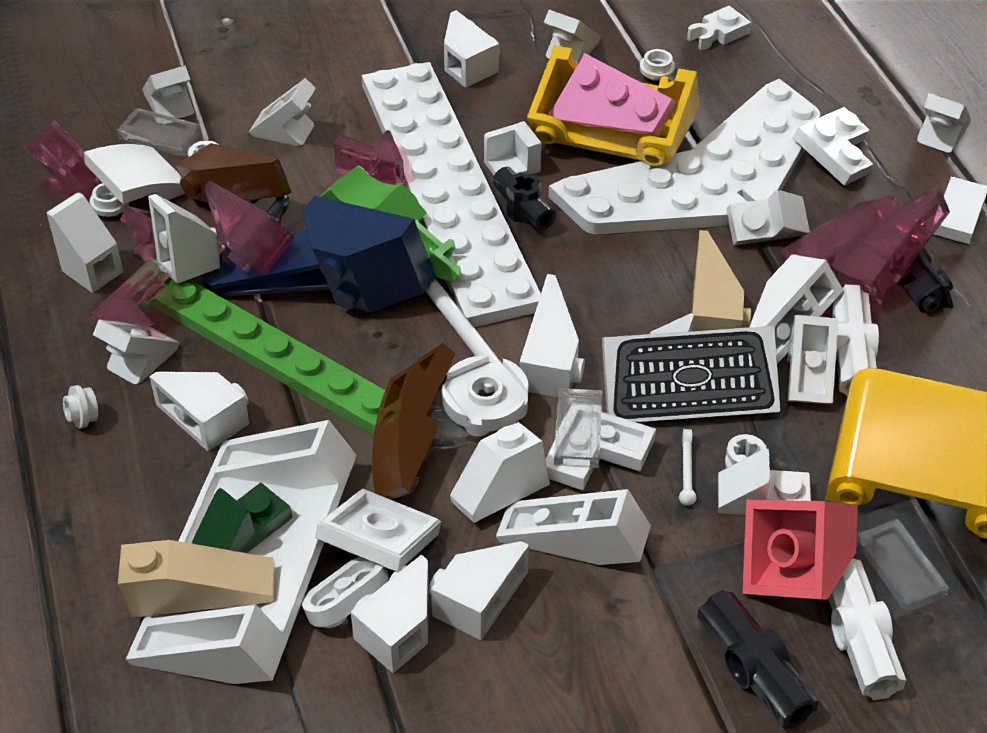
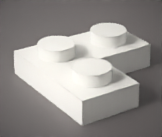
M845 107L799 126L792 137L844 186L868 175L874 165L862 154L858 147L854 146L863 142L870 130L859 121L854 113L848 111Z
M573 404L546 457L549 479L584 490L598 459L641 471L655 441L656 429Z

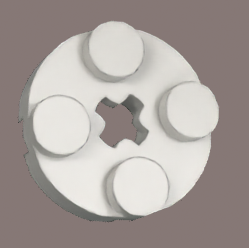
M479 355L466 358L452 366L447 373V380L442 387L444 410L455 423L464 426L465 431L470 435L483 436L489 431L500 430L505 426L514 424L527 414L528 379L522 369L509 360L503 359V364H500L498 362H489V356ZM483 389L486 393H495L492 396L483 397L478 395V390Z

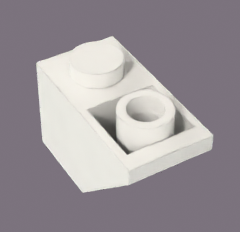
M455 10L450 13L444 40L445 72L467 88L499 72L500 47L493 37L489 36L476 26L474 22L468 20Z
M78 192L46 212L62 272L92 293L123 273L117 243L84 195Z
M422 555L408 566L404 565L398 572L395 571L389 581L376 592L363 596L351 611L354 640L392 673L396 672L428 644V560Z

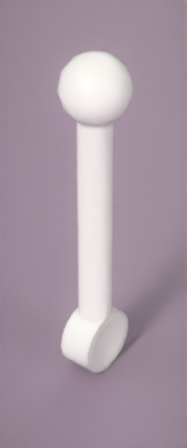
M683 429V490L679 494V500L684 506H692L697 499L695 492L692 490V429Z

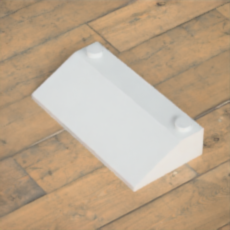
M329 420L223 441L179 539L180 542L192 544V540L209 504L219 488L224 489L234 499L238 500L260 482L290 505L293 518L248 552V554L274 559V602L145 616L126 657V660L131 665L230 684L273 680L324 541L315 538L317 523L337 509L357 456Z

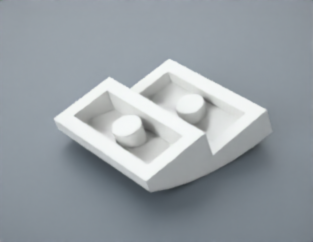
M118 144L84 152L85 165L122 204L147 195L157 194L166 200H170L186 194L180 185V174L153 147L138 144Z

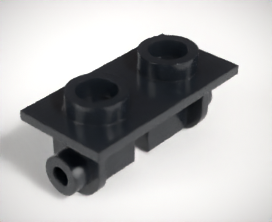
M905 233L901 234L904 246L898 250L892 248L884 254V266L886 269L889 270L900 285L912 278L915 279L903 287L920 310H926V312L931 313L938 309L941 301H944L950 309L953 308L950 290L954 289L946 272L942 268L935 270L930 264L932 263L931 257L920 242L914 245Z

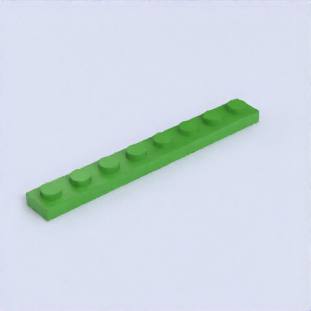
M153 260L127 281L129 294L374 436L378 411L385 390L194 281L188 279L177 284L158 266L157 260Z

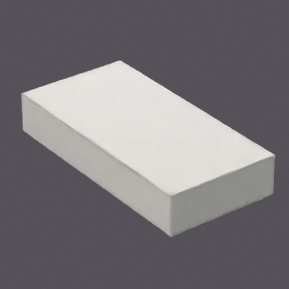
M951 177L935 218L931 234L970 244L987 195V186Z

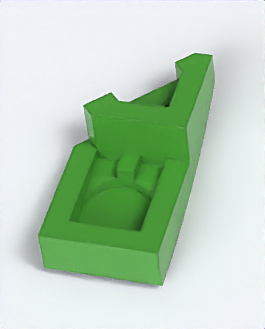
M416 220L417 228L436 277L449 282H455L462 272L460 266H456L452 254L456 248L454 240L448 239L445 243H442Z

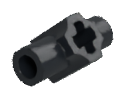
M508 166L502 167L494 174L493 186L507 198L506 215L513 222L532 223L538 230H545L553 224L556 219V211L541 198V180L535 174L516 173Z

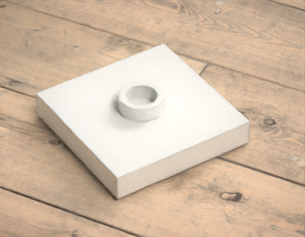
M361 489L317 523L315 538L398 572L439 535L441 521L368 490Z

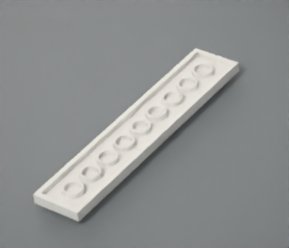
M415 63L406 67L379 70L375 73L362 75V87L403 183L416 196L419 204L427 213L420 219L421 225L442 243H445L448 239L454 240L456 248L452 254L455 265L460 266L462 273L455 282L446 281L455 304L473 327L535 314L541 293L431 63Z

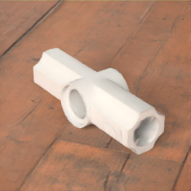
M845 285L841 294L831 304L832 318H839L836 348L839 392L844 393L847 397L851 380L856 372L866 368L877 369L878 325L872 324L869 293L864 292L860 285Z
M853 558L828 598L832 608L831 625L837 647L841 651L847 650L862 695L869 696L872 700L886 699L897 691L904 689L906 678L892 644L893 628L889 610L883 601L876 602L861 560Z

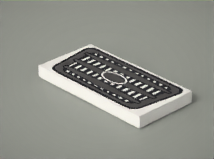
M774 326L602 338L607 414L632 422L780 412Z

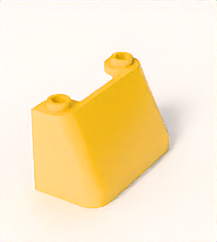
M554 45L527 116L529 128L540 142L545 144L559 143L642 160L653 166H660L672 161L692 125L699 107L696 71L679 68L676 78L669 82V77L662 76L659 86L643 83L677 102L659 136L622 132L612 128L597 126L595 128L585 127L568 122L563 124L557 118L549 116L578 64L571 58L572 48Z
M866 368L859 370L851 380L825 500L856 504L858 506L865 505L871 501L875 489L878 488L967 509L965 524L968 529L979 537L987 539V392L882 369Z

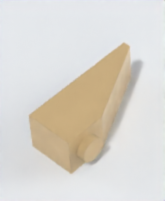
M700 230L691 313L694 314L692 331L749 328L751 308H743L744 289L709 232Z
M174 540L121 545L118 586L131 618L274 602L275 563L271 557Z

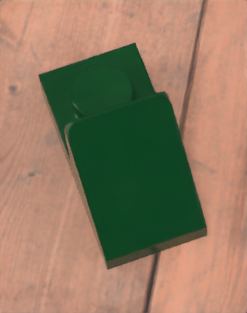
M261 482L238 500L234 499L224 489L219 488L209 504L192 540V544L248 553L293 518L291 507Z

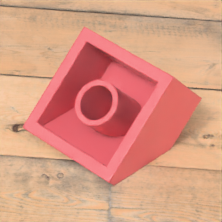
M746 499L743 594L827 600L856 554L858 505L828 501Z

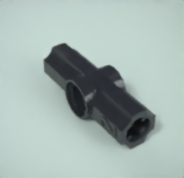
M721 590L711 595L705 604L698 609L697 618L724 652L726 667L734 681L744 689L751 687L782 728L790 727L792 729L805 722L817 710L819 700L791 666L788 650L781 637L771 628L762 629L733 592Z

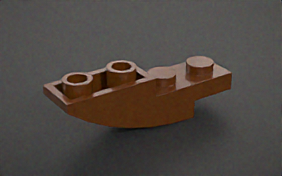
M444 343L420 357L416 363L390 378L380 404L373 438V482L375 494L392 501L399 497L406 498L413 492L419 482L417 473L421 464L429 458L435 447L432 441L439 425L430 419L429 416L436 407L434 398L438 390L446 382L449 366L456 354Z

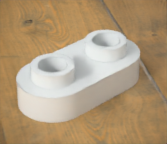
M357 557L345 564L304 596L302 607L310 624L316 627L332 628L343 623L363 596L370 593L373 594L389 581L390 576L387 568L362 557Z

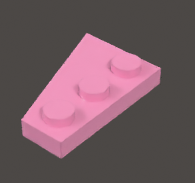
M584 53L549 116L557 118L563 124L568 122L585 127L595 128L597 126L612 128L622 132L659 136L677 102Z

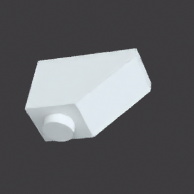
M157 194L148 196L158 266L177 284L220 268L219 251L222 248V244L217 231L207 226L196 215Z
M155 372L150 376L156 405L208 452L249 425L246 406L249 400L245 391L237 383L231 384L218 372Z
M519 422L505 426L498 430V432L480 440L450 494L451 502L475 523L550 485L542 440Z
M518 541L455 555L445 570L439 569L430 582L428 592L431 595L432 616L482 640L528 574L529 545Z

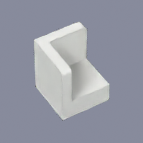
M525 121L488 132L484 135V163L493 175L499 169L506 166L516 173L535 174L541 172V142Z

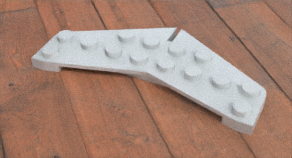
M777 79L760 89L692 150L675 153L672 161L669 163L653 166L640 161L582 175L570 176L549 185L548 197L584 231L591 234L729 226L726 210L729 204L768 199L775 190L782 191L805 150L792 137L799 126L818 119L820 112L817 107L781 79Z

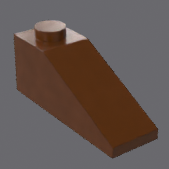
M210 143L176 165L181 177L180 185L186 195L191 199L210 204L283 197L292 193L279 158Z

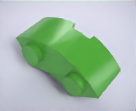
M360 165L340 177L319 196L413 218L415 221H419L427 214L419 204L416 196L403 183L396 185L382 183L371 177Z

